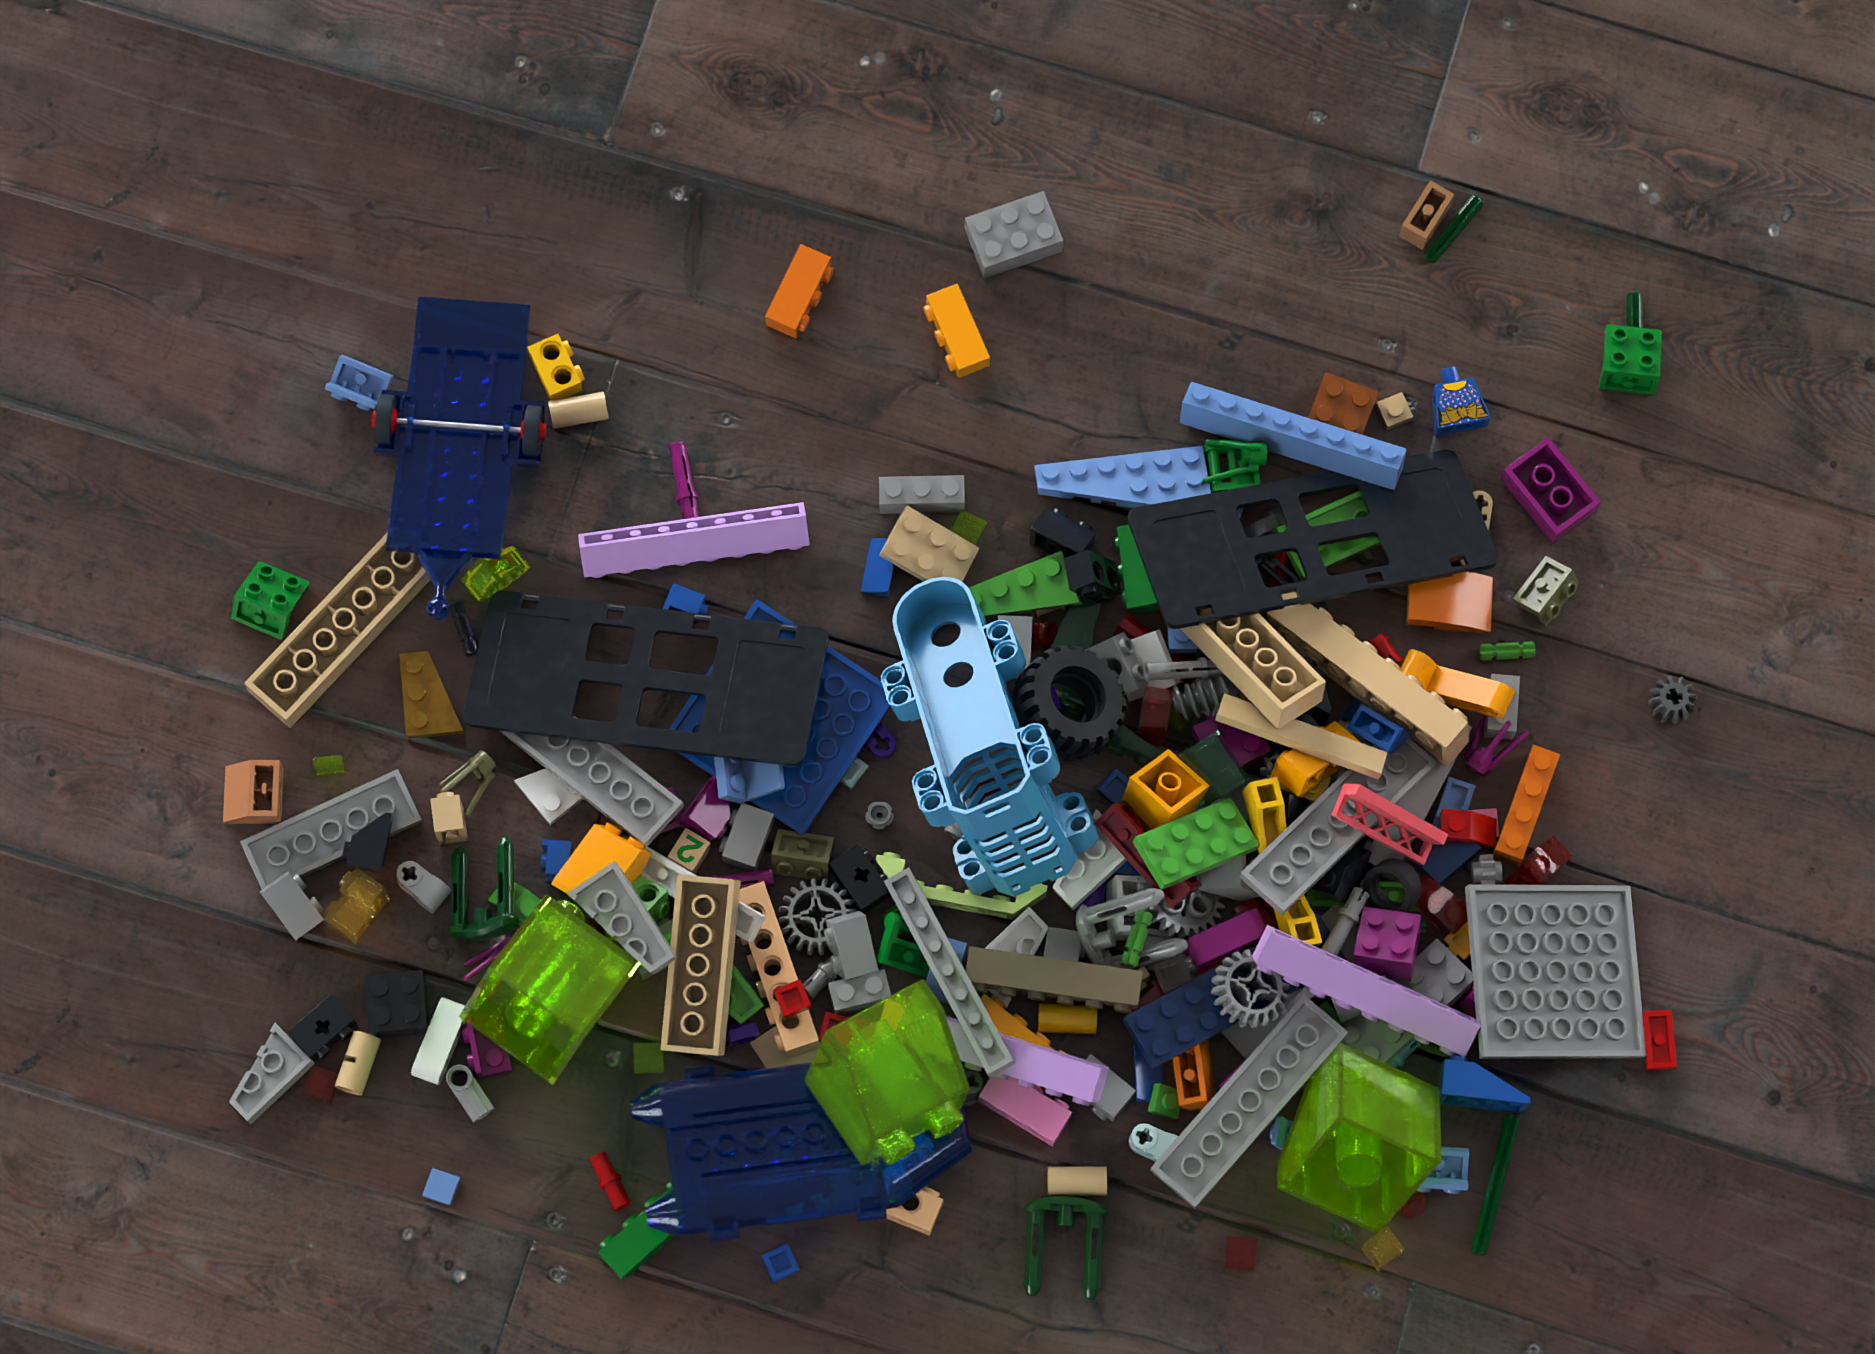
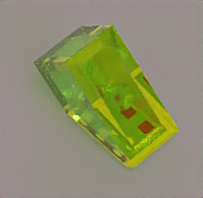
M511 546L479 558L461 581L466 585L470 593L478 601L491 597L497 591L503 590L530 568V565L516 548Z

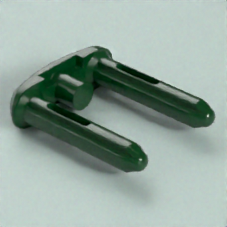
M501 837L497 845V917H492V910L490 908L474 909V924L469 925L468 855L463 847L455 848L451 857L452 926L447 928V932L451 937L467 941L489 940L513 930L519 923V918L514 916V845L509 837Z
M1051 1196L1029 1201L1024 1207V1210L1028 1212L1024 1288L1027 1295L1036 1296L1041 1288L1045 1213L1050 1211L1057 1212V1226L1074 1227L1075 1213H1082L1086 1215L1082 1290L1086 1299L1094 1300L1100 1291L1104 1217L1109 1214L1107 1209L1097 1202L1070 1196ZM1037 1225L1039 1228L1037 1255L1033 1256V1226ZM1092 1229L1097 1230L1096 1259L1094 1260L1090 1258Z

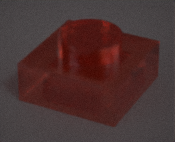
M313 1065L309 1071L302 1093L331 1103L336 1090L335 1083L338 1073Z
M1227 1236L1224 1267L1254 1270L1257 1239Z

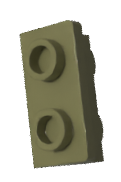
M1545 556L1513 597L1515 605L1538 616L1541 624L1547 626L1552 619L1558 616L1561 607L1567 599L1575 594L1579 582L1571 568Z
M778 829L771 853L772 873L809 880L812 878L818 881L828 880L829 862L834 848L835 837L809 833L801 835L796 831Z

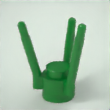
M1206 439L1205 443L1207 445L1241 449L1242 462L1247 463L1248 466L1203 478L1202 482L1209 483L1246 472H1258L1259 465H1266L1267 463L1266 443H1242Z

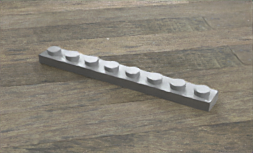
M908 867L884 881L989 1078L1014 1065L1015 1062L910 868Z

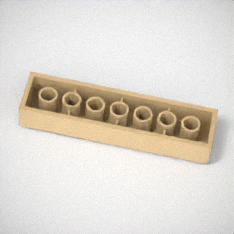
M401 518L247 679L244 684L248 692L286 726L291 728L446 564L443 554Z
M1295 592L1282 594L1283 600L1297 597ZM1298 604L1267 612L1268 623L1302 658L1306 657L1314 661L1318 665L1317 668L1364 705L1412 733L1410 739L1446 767L1469 742L1468 719L1460 710L1456 708L1451 710L1444 704L1445 701L1441 696L1433 691L1431 693L1427 692L1422 688L1421 682L1416 677L1410 674L1408 676L1399 671V666L1390 658L1383 659L1377 654V650L1372 644L1367 641L1363 643L1354 637V632L1344 624L1339 626L1332 620L1333 617L1321 607L1317 609L1311 604Z

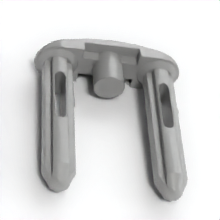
M1150 888L1091 907H1087L1084 904L1080 906L1076 913L1077 930L1082 946L1092 964L1134 969L1180 955L1187 949V941L1179 938L1143 947L1142 952H1138V956H1140L1138 965L1130 967L1121 963L1123 954L1112 957L1109 950H1105L1116 944L1112 930L1109 929L1097 933L1094 927L1095 923L1157 905L1164 899L1163 890Z

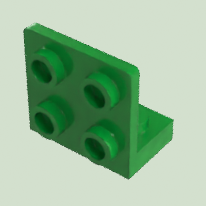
M1607 324L1605 327L1604 359L1599 378V389L1655 395L1660 378L1662 331Z
M259 561L234 596L231 619L283 640L288 631L290 615L309 588L310 583L307 580Z

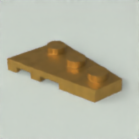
M428 651L399 654L406 738L414 739L464 734Z

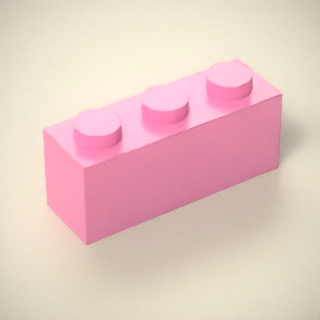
M994 1076L990 1077L979 1095L978 1102L1053 1147L1071 1118L1072 1112L1068 1110L1069 1105L1058 1098L1049 1099L1043 1095L1044 1090L1037 1085L1035 1088L1018 1084L1019 1080L1011 1076L1008 1077V1080Z

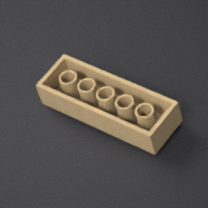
M1211 608L1196 611L1198 616L1212 614ZM1259 613L1217 622H1204L1196 626L1181 628L1196 646L1277 729H1280L1322 702L1326 681Z
M677 874L670 944L677 959L668 965L660 1050L721 1056L725 1053L741 880Z

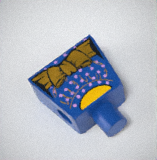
M1455 366L1442 369L1443 383L1435 385L1432 392L1435 437L1487 427L1490 421V414L1474 378L1460 380L1458 369Z

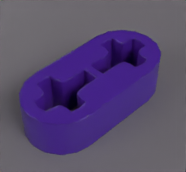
M880 722L865 747L874 757L884 760L894 754L896 743L893 735ZM876 736L882 742L889 741L888 751L884 749L877 750L878 743L874 739Z

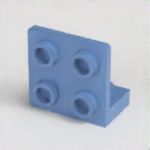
M714 757L719 799L741 804L785 788L783 765Z

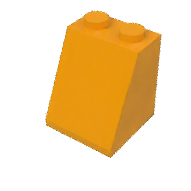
M1168 749L1129 778L1122 801L1125 800L1151 829H1155L1195 812L1210 785Z
M607 822L606 825L594 824L551 884L568 893L614 861L619 864L632 884L643 873L653 852L644 848V844L633 836L627 838L622 835V829L612 823Z

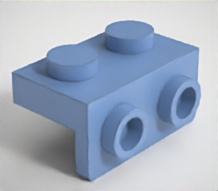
M341 355L336 364L331 382L326 383L325 390L332 392L331 396L341 401L350 399L357 402L356 406L360 409L372 412L373 409L376 410L379 396L388 394L394 375Z
M1410 1145L1407 1178L1409 1187L1419 1192L1443 1189L1444 1192L1450 1194H1458L1461 1190H1468L1469 1149Z

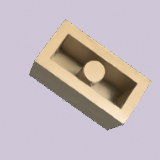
M443 792L437 794V798H431L434 831L439 845L468 841L464 807L460 795H454L453 792Z

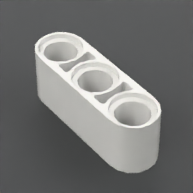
M444 997L440 999L411 1071L412 1076L436 1085L441 1083L462 1033V1026H465V1018L469 1015L470 1007Z

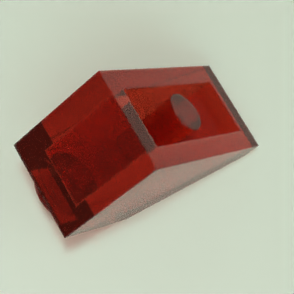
M1145 686L1136 741L1164 745L1173 690Z
M1422 873L1419 876L1421 895L1417 903L1414 904L1415 907L1442 934L1455 935L1468 921L1467 907L1455 894Z

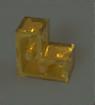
M357 867L353 872H347L340 881L339 885L341 888L339 891L342 897L338 902L334 900L328 906L324 919L330 928L354 945L390 900L385 887Z

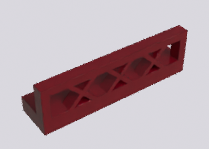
M1125 800L1113 804L1094 824L1152 888L1160 889L1132 842L1136 836L1152 829ZM1195 876L1163 889V900L1171 908H1175L1189 893L1197 891L1202 884Z

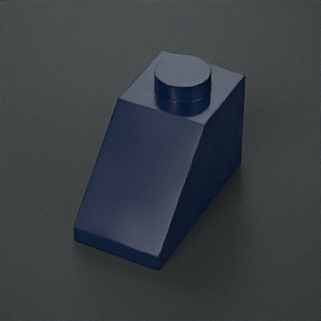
M1445 841L1444 845L1433 844L1425 864L1419 865L1414 862L1413 866L1437 890L1477 856L1481 847L1478 843ZM1421 847L1415 852V854H1419Z

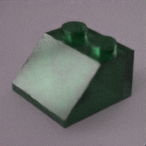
M1217 729L1176 755L1210 785L1207 793L1198 805L1199 809L1223 797L1248 779L1245 771Z

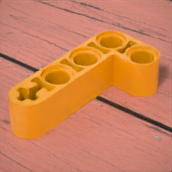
M1414 649L1408 651L1400 668V671L1406 676L1410 674L1416 677L1421 682L1422 688L1427 692L1431 693L1433 691L1441 696L1445 701L1444 704L1495 718H1504L1515 694V690L1504 683L1438 666L1428 655Z

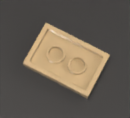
M906 506L901 512L879 556L923 582L938 577H951L963 581L980 548L911 507Z

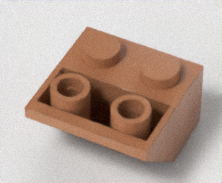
M248 760L225 766L224 824L281 823L284 768L280 760Z

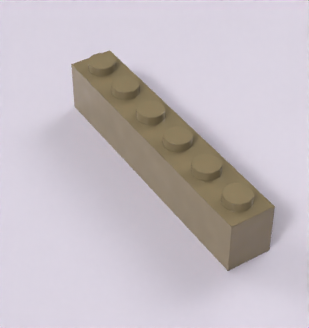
M969 946L966 973L976 992L986 993L987 989L999 990V994L1003 996L1015 997L1016 993L1028 994V999L1045 1001V997L1057 998V1003L1074 1005V1001L1085 1002L1086 1007L1093 1009H1102L1103 1005L1113 1006L1114 1011L1121 1013H1131L1132 1009L1138 1010L1143 981V971L971 946Z

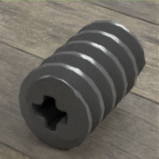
M1218 676L1217 685H1214L1209 678L1207 679L1206 688H1203L1201 683L1196 681L1195 690H1192L1188 683H1186L1183 693L1180 692L1177 686H1173L1172 696L1178 722L1181 713L1187 721L1190 720L1191 711L1195 713L1197 718H1201L1202 709H1205L1208 715L1211 716L1214 706L1219 709L1224 693L1232 696L1229 681L1226 683L1222 676Z

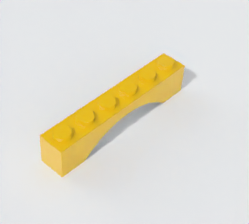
M1277 777L1249 782L1242 791L1253 835L1260 844L1257 848L1259 855L1287 828L1285 804ZM1305 895L1283 916L1274 909L1280 931L1317 948L1322 943L1315 914L1310 908Z

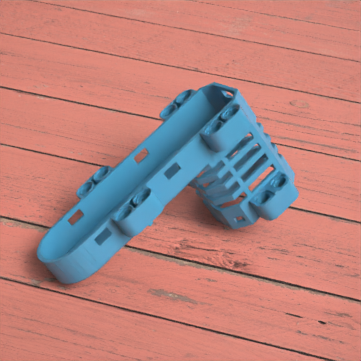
M938 577L915 585L901 597L893 615L894 631L903 661L887 667L882 672L881 682L886 699L899 720H911L913 722L921 718L935 765L919 771L912 780L913 789L921 811L933 827H946L957 822L964 835L954 844L953 854L959 874L970 892L974 894H981L996 888L1000 893L1015 897L1031 890L1030 887L1048 879L1053 881L1068 875L1077 860V853L1094 846L1098 841L1099 834L1094 824L1092 812L1081 794L1078 792H1065L1055 796L1050 785H1048L1059 774L1060 764L1054 745L1044 727L1038 723H1033L1020 728L1006 684L1007 681L1018 677L1017 675L1026 666L1024 652L1017 635L1006 620H997L987 624L972 592L967 585L958 579ZM956 624L960 627L961 633L959 638L951 645L938 647L932 643L934 633L943 625ZM966 664L973 668V676L965 685L954 688L945 684L946 674L953 667ZM1002 747H1007V748H1012V749H1017V750H1018V751H1015V750L1006 749V750L1001 751V752H999V753H997V754H994V755H992V756H990V754H989L990 752H993V751H995V750H997V749H1000V748H1002ZM982 756V760L968 765L953 785L952 781L967 762ZM1009 757L1021 760H1011L999 766L995 765V763ZM986 767L989 768V770L973 776V778L964 788L962 793L959 795L960 789L963 787V785L972 773ZM1014 768L1024 769V771L1018 770L1003 777L1001 775ZM992 777L995 778L994 781L980 786L974 793L972 798L969 800V802L965 805V801L973 792L978 783H981ZM1023 778L1022 782L1008 787L1007 784ZM1000 787L1001 791L985 797L981 804L976 806L985 793ZM1038 813L1040 814L1036 822L1018 830H1013L1014 827L1033 820L1037 817ZM1046 824V827L1041 833L1024 839L1022 841L1019 840V838L1023 836H1026L1030 833L1042 829L1043 825ZM1004 831L1006 832V835L989 842L986 841V839ZM1050 834L1052 835L1048 843L1029 851L1025 850V848L1047 840ZM1009 842H1012L1013 844L994 853H990V850L1007 844ZM1056 844L1058 845L1054 853L1033 862L1031 861L1032 858L1049 852L1055 848ZM1018 852L1019 854L998 864L994 863V861ZM1022 862L1025 864L1005 874L999 873Z

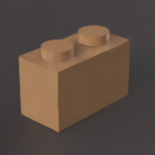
M1430 180L1402 224L1399 237L1423 250L1451 207L1454 194Z

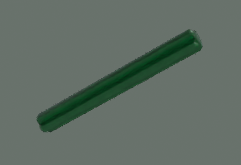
M1506 1115L1502 1124L1471 1247V1253L1475 1255L1485 1256L1487 1254L1520 1124V1118L1514 1115Z

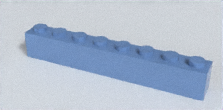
M1191 382L1182 402L1179 422L1181 424L1243 443H1266L1267 451L1395 490L1403 469L1406 448Z

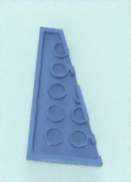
M1202 446L1034 465L1039 495L1066 499L1082 497L1089 498L1094 503L1101 504L1103 500L1116 502V506L1136 508L1211 493L1209 483L1202 482L1203 478L1208 477Z

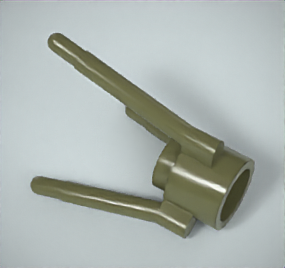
M480 750L463 766L439 783V786L443 787L440 793L447 792L468 774L477 781L483 778L481 785L465 812V817H470L488 783L495 777L492 770L496 767V763L488 754Z

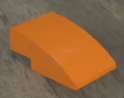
M1474 572L1454 574L1451 577L1409 584L1406 625L1434 627V630L1491 633L1493 577Z

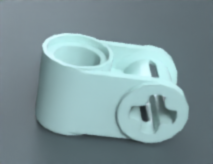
M1143 1123L1133 1129L1128 1142L1132 1151L1156 1163L1179 1136ZM1142 1133L1147 1135V1141L1144 1145L1138 1143Z

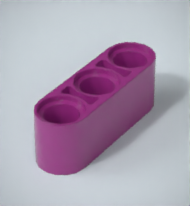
M1258 908L1252 909L1186 940L1188 944L1186 949L1187 955L1195 970L1204 968L1231 956L1234 952L1242 951L1259 943L1267 926Z

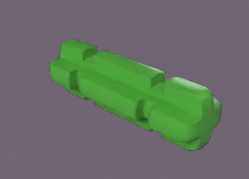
M1532 641L1523 642V644H1519V642L1496 643L1495 646H1492L1491 643L1481 644L1479 647V657L1482 661L1492 660L1494 657L1496 660L1519 659L1520 656L1523 658H1533L1536 652L1535 644Z
M1143 910L1136 911L1133 920L1136 923L1131 926L1125 945L1127 952H1123L1121 963L1130 967L1138 965L1140 959L1138 952H1142L1148 933L1146 927L1150 926L1153 917L1151 913Z

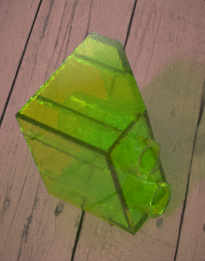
M546 894L489 966L459 1017L543 1079L554 1085L625 988L640 963L611 935L603 936L585 923V917L577 906L565 900L555 901Z
M924 979L825 1031L804 1080L862 1166L880 1156L886 1165H891L901 1160L915 1148L916 1144L913 1138L927 1130H930L934 1138L943 1137L953 1131L964 1120L960 1109L970 1091L944 1009Z
M1339 1042L1308 1079L1277 1164V1189L1378 1234L1442 1161L1439 1088Z

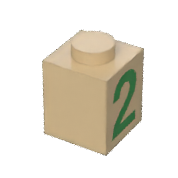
M685 828L669 853L668 859L696 874L711 850V843Z

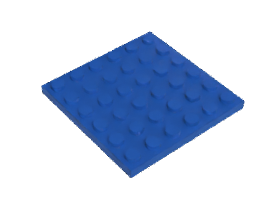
M756 599L744 619L797 626L758 599ZM781 631L779 639L795 640L796 633ZM828 646L805 760L798 766L783 765L784 789L750 801L761 809L773 813L776 819L804 835L891 708L886 699L881 680ZM714 663L712 664L706 675L712 673ZM691 695L668 730L698 732L702 722L706 697ZM677 752L708 774L716 775L714 757Z

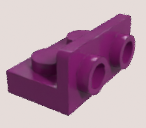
M496 1014L476 1019L466 1017L467 1025L462 1026V1033L465 1044L470 1043L472 1054H467L470 1071H475L478 1078L512 1072L502 1015Z

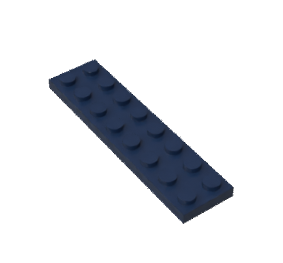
M1316 912L1314 914L1322 939V943L1318 948L1321 949L1330 931L1319 913ZM1257 945L1249 949L1252 955ZM1340 949L1337 957H1340L1347 961V959L1345 958L1344 954ZM1217 967L1123 1018V1023L1151 1070L1239 1023L1238 1018L1233 1023H1229L1231 1014L1227 1012L1225 1015H1220V1011L1224 1008L1223 1005H1214V1001L1219 997L1218 995L1211 994V990L1217 986L1212 983V978L1218 975L1215 972ZM1242 968L1235 970L1231 978H1245L1250 969ZM1261 975L1262 981L1268 984L1265 977ZM1249 983L1246 988H1249L1248 991L1252 995L1255 990H1251L1253 987ZM1300 983L1299 987L1290 984V988L1284 992L1290 995L1306 985ZM1232 993L1235 1000L1240 1004L1239 997ZM1255 1000L1251 1009L1259 1010L1266 1008L1270 1000Z

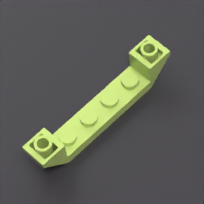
M884 852L883 855L877 854L876 867L880 873L883 872L887 878H890L905 870V859H900L901 856L899 854ZM917 880L929 905L1011 920L1019 916L1027 907L1031 908L1046 898L1048 885H1042L1043 882L1030 887L1031 890L1016 896L1015 902H1010V898L1001 895H993V898L982 897V893L974 894L970 890H965L964 893L954 892L952 887L946 885H936V888L927 887L924 882Z

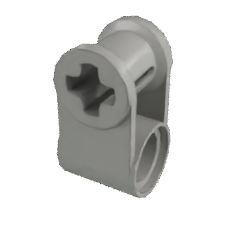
M414 861L403 862L397 869L396 875L400 888L430 913H434L452 891L442 880L431 875ZM415 872V880L408 879L405 881V873L410 875Z

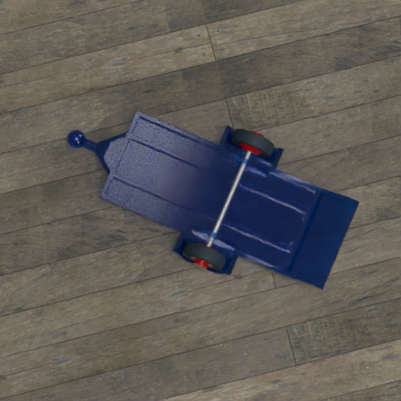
M418 297L407 391L382 390L378 398L376 411H373L372 428H375V441L377 444V448H373V453L376 456L398 458L386 550L415 553L435 586L434 598L427 604V613L436 620L443 619L448 615L450 607L445 599L446 589H448L472 557L501 560L513 464H516L517 467L540 468L543 441L546 438L545 402L521 400L531 305Z

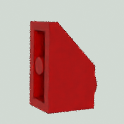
M1441 810L1438 829L1448 834L1446 841L1478 843L1480 847L1495 848L1496 818L1468 810Z

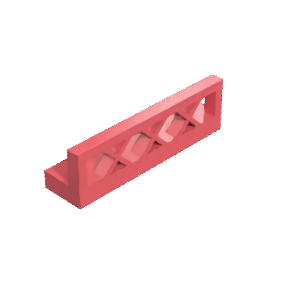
M1344 784L1331 814L1419 865L1425 864L1432 845H1444L1448 836L1442 830L1361 784ZM1348 799L1354 802L1357 814L1350 817L1342 813ZM1370 813L1376 814L1379 824L1378 827L1373 829L1368 827L1365 817ZM1394 825L1397 826L1401 839L1392 841L1387 828ZM1414 838L1424 841L1418 855L1412 852L1410 840Z

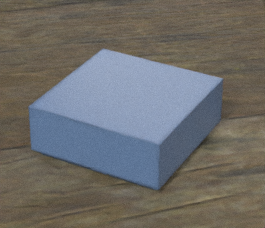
M432 1168L422 1196L451 1206L460 1177Z

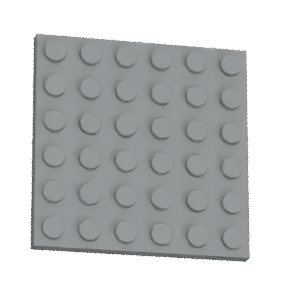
M1468 885L1465 887L1476 1022L1480 1025L1477 1032L1480 1059L1643 1058L1646 1056L1630 886Z

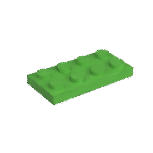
M1357 491L1308 513L1305 517L1309 525L1318 526L1365 517L1369 513L1360 491ZM1286 524L1277 527L1275 533L1288 531ZM1370 536L1323 545L1317 548L1327 569L1380 545V541L1377 537ZM1286 552L1300 580L1305 579L1306 576L1297 553Z
M1231 797L1140 834L1132 841L1161 890L1253 852L1260 845Z

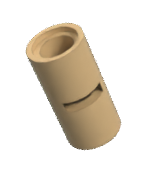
M604 391L548 401L553 429L609 419Z
M353 1031L335 1083L336 1088L362 1096L381 1039L364 1032Z
M1048 1167V1196H1107V1167Z

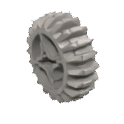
M812 878L811 887H807L806 883L801 881V891L799 892L794 887L790 888L794 898L784 896L783 902L788 906L779 907V912L787 915L778 919L779 924L787 925L781 929L782 935L792 934L787 940L788 944H794L798 940L796 950L801 952L804 946H808L807 955L810 956L813 954L814 948H818L819 956L824 955V947H828L829 951L833 953L832 945L828 946L824 937V928L827 925L826 920L856 912L854 909H848L854 904L853 899L843 900L847 896V891L844 889L836 893L839 887L836 882L832 884L831 888H827V879H823L821 886H817L816 879ZM820 896L832 900L840 910L834 911V908L824 907L821 904ZM811 897L810 908L801 911L799 915H794L798 905ZM815 905L818 906L820 915L825 916V918L821 917L820 929H817L815 919L809 918L810 916L814 917ZM801 923V926L811 927L814 930L815 938L801 933L795 924Z
M1246 949L1242 955L1239 952H1234L1232 959L1226 957L1222 961L1223 966L1219 965L1215 970L1218 975L1212 978V983L1217 986L1211 990V994L1219 996L1214 1001V1005L1222 1004L1224 1007L1220 1011V1015H1225L1228 1012L1231 1014L1229 1023H1233L1238 1018L1240 1027H1245L1249 1022L1251 1028H1256L1259 1023L1262 1026L1268 1025L1269 1019L1275 1021L1279 1017L1278 1012H1283L1286 1008L1282 1002L1289 1000V995L1284 991L1290 988V984L1282 982L1284 976L1275 971L1273 975L1259 970L1257 968L1258 964L1254 961L1249 949ZM1242 968L1250 969L1245 978H1231L1235 970ZM1261 975L1265 977L1268 984L1262 981ZM1249 983L1253 987L1251 990H1255L1252 995L1248 991L1249 988H1246ZM1232 993L1239 997L1240 1004L1235 1000ZM1255 1000H1270L1266 1008L1259 1010L1251 1009Z

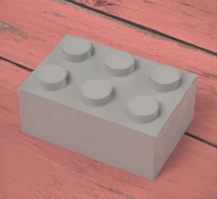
M1044 191L965 218V232L984 279L1052 256L1063 250V238Z

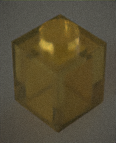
M1388 1226L1366 1241L1361 1247L1378 1272L1400 1257L1405 1251Z

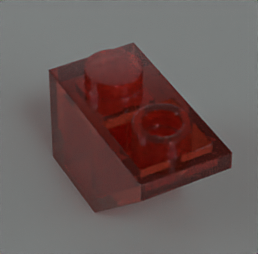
M1553 836L1539 845L1504 882L1507 885H1545L1573 856Z

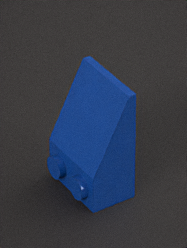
M1450 1056V1060L1445 1059L1439 1069L1436 1104L1522 1114L1530 1104L1529 1096L1475 1062H1467L1466 1057Z

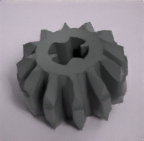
M1671 675L1667 676L1666 683L1659 679L1655 683L1657 688H1651L1649 691L1653 698L1648 700V705L1656 707L1652 715L1657 716L1661 713L1663 715L1661 718L1662 723H1665L1668 717H1671V722L1674 725L1679 722V717L1686 721L1689 718L1688 712H1694L1696 709L1692 702L1696 701L1697 695L1689 693L1693 688L1692 684H1688L1685 687L1682 685L1684 682L1683 677H1679L1676 683H1674ZM1669 695L1672 696L1673 700H1678L1676 705L1673 704L1672 700H1667Z

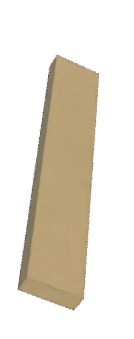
M1225 693L1215 719L1218 722L1378 780L1382 774L1387 756L1385 751L1297 719L1277 729L1254 704Z

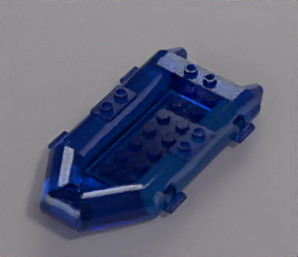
M859 1046L829 1049L830 1060L715 1075L714 1065L685 1068L686 1079L657 1082L630 1101L632 1119L663 1130L671 1192L645 1209L647 1226L676 1237L709 1233L710 1242L740 1238L739 1229L849 1214H856L857 1222L887 1218L886 1209L899 1208L971 1154L972 1146L963 1097L878 1055L860 1056Z

